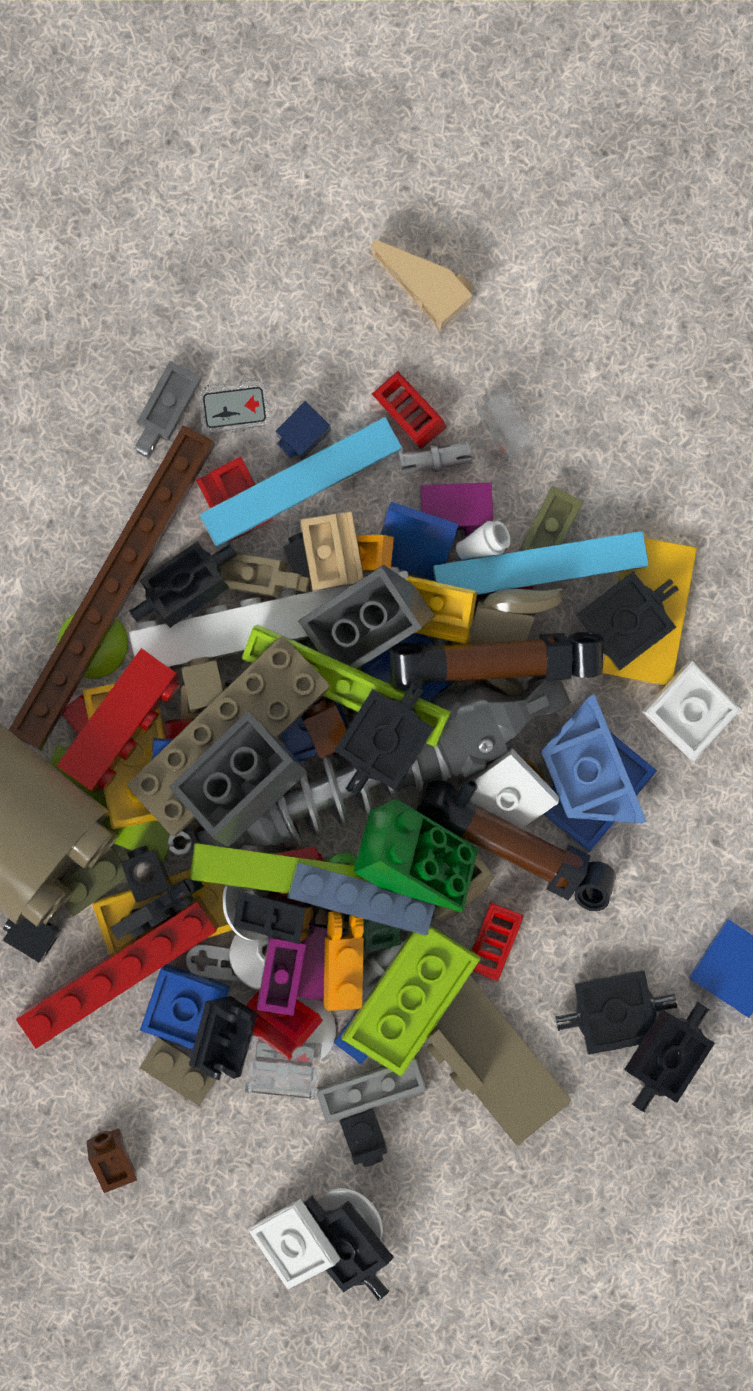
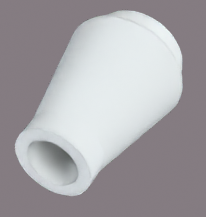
M487 521L464 540L457 543V554L463 561L500 555L504 553L505 548L509 547L510 535L503 523Z

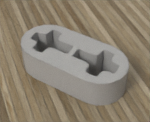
M198 944L188 952L186 965L191 973L206 978L241 981L233 974L232 967L222 966V960L230 961V947ZM201 950L207 951L206 955L208 958L218 959V964H207L204 970L198 969V963L193 962V956H198Z

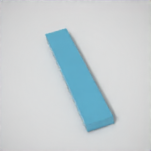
M386 417L201 513L199 517L214 544L218 547L400 451L402 446Z
M643 531L434 565L433 572L435 582L477 591V595L500 590L642 568L649 565Z

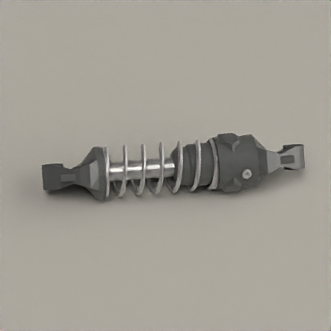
M544 675L535 676L528 681L529 686L521 695L501 694L477 682L456 692L448 689L437 694L429 702L451 712L442 737L436 747L429 744L425 745L398 790L411 786L414 791L421 792L423 783L436 777L439 780L446 781L447 778L451 779L452 775L456 777L461 774L464 777H469L486 769L487 762L509 751L512 739L517 736L533 716L552 714L562 710L571 703L562 680L547 681ZM332 753L324 757L328 776L322 779L318 778L307 762L300 761V764L308 771L307 774L313 783H308L307 775L305 774L300 779L302 788L294 790L291 787L287 791L288 794L275 802L229 847L212 838L203 826L198 827L194 833L199 844L241 849L245 845H277L290 851L297 848V845L301 846L302 838L295 821L304 818L312 833L317 837H321L322 827L317 811L328 807L340 825L346 826L348 820L343 803L344 799L353 796L362 811L369 815L370 810L373 808L368 788L378 785L388 801L398 799V790H393L389 786L387 788L386 784L381 781L369 778L361 790L363 798L360 793L359 796L352 794V791L349 792L345 787L349 784L357 770L352 765L344 768L336 755ZM332 763H333V765L335 766V768L337 769V772H335V773H334V770H333V767H332Z

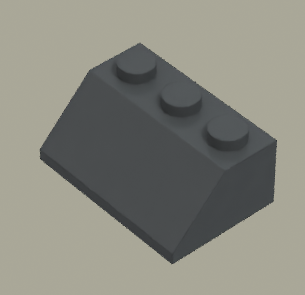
M383 565L298 620L318 652L357 669L421 629L435 615L413 584Z
M247 711L183 772L169 788L212 838L229 847L308 771L250 711Z

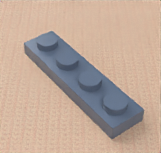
M296 863L287 895L288 899L421 935H428L435 904L381 889L371 882L302 863Z

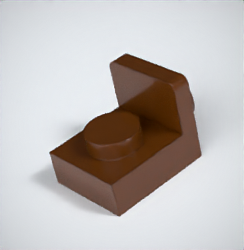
M119 1128L100 1132L87 1140L88 1160L104 1193L137 1181L136 1170L124 1147L123 1136Z

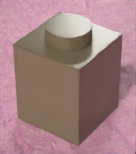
M209 657L192 659L188 661V667L181 668L192 714L202 712L224 691L219 665L216 660L210 662Z

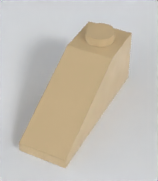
M375 240L371 244V253L440 330L472 303L473 295L470 292L473 288L460 273L455 276L448 268L379 240Z

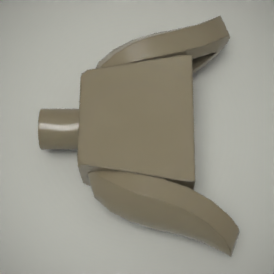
M563 588L552 590L506 589L488 595L485 600H478L472 626L470 627V641L466 644L527 640L535 619V613L549 610L562 603ZM515 677L480 680L488 687L505 695H521L525 691Z

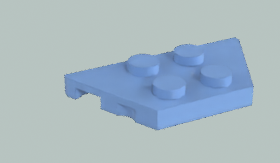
M595 694L591 695L540 751L566 817L645 823L647 822L596 696Z

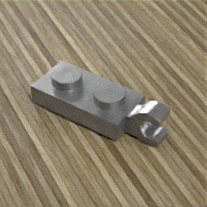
M169 361L137 420V424L145 428L134 448L137 450L136 453L149 459L159 436L168 441L170 440L202 380L201 376Z

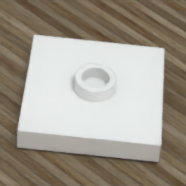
M689 660L647 705L642 713L690 760L695 761L741 709L693 661Z
M513 748L489 764L486 769L470 778L477 783L478 788L469 802L520 828L525 827L559 802V796Z
M301 1199L264 1218L248 1229L287 1289L325 1271L341 1259Z

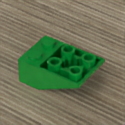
M396 798L370 810L354 873L381 889L462 912L464 911L478 848Z

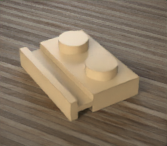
M352 511L300 520L312 592L348 586L363 579Z

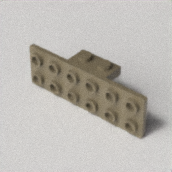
M284 636L279 637L127 784L128 788L170 835L177 836L195 818L169 788L183 772L247 711H250L285 746L287 741L281 735L330 689V684Z
M470 975L428 1036L431 1044L427 1046V1049L439 1064L445 1060L454 1071L449 1076L463 1092L468 1088L473 1095L475 1094L513 1142L519 1145L571 1102V1099Z

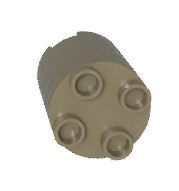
M1 723L0 912L16 925L27 918L38 927L42 922L47 925L73 894L74 891L62 883L61 879L76 862L84 869L87 866L91 869L94 868L113 846L119 835L104 824L109 816V810Z

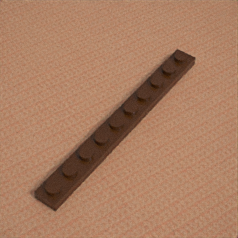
M182 426L9 728V731L23 742L40 751L44 747L212 452L215 443L211 439Z

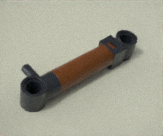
M575 632L570 634L568 638L565 633L539 634V640L425 647L422 643H399L390 648V685L398 689L408 690L411 683L418 686L417 688H421L426 683L544 675L547 681L572 679V676L581 678L596 677L603 673L604 638L601 634L595 632Z
M434 780L426 785L416 810L457 836L547 881L546 890L566 900H569L575 892L576 902L586 910L600 911L608 906L616 880V873L608 864L600 861L589 862L591 855L571 845H568L563 850L469 802L478 788L474 780H465L459 791L449 782L443 780Z

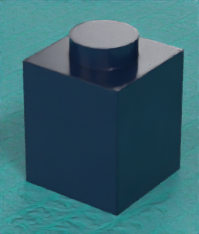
M304 401L275 431L280 439L276 444L288 457L292 458L296 454L303 460L331 431V426Z

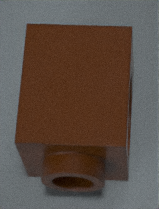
M321 697L301 716L320 759L335 752V748L347 731L334 701L331 699L325 700L324 697Z

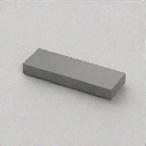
M417 1055L402 1077L387 1067L382 1066L315 1089L326 1124L428 1090Z

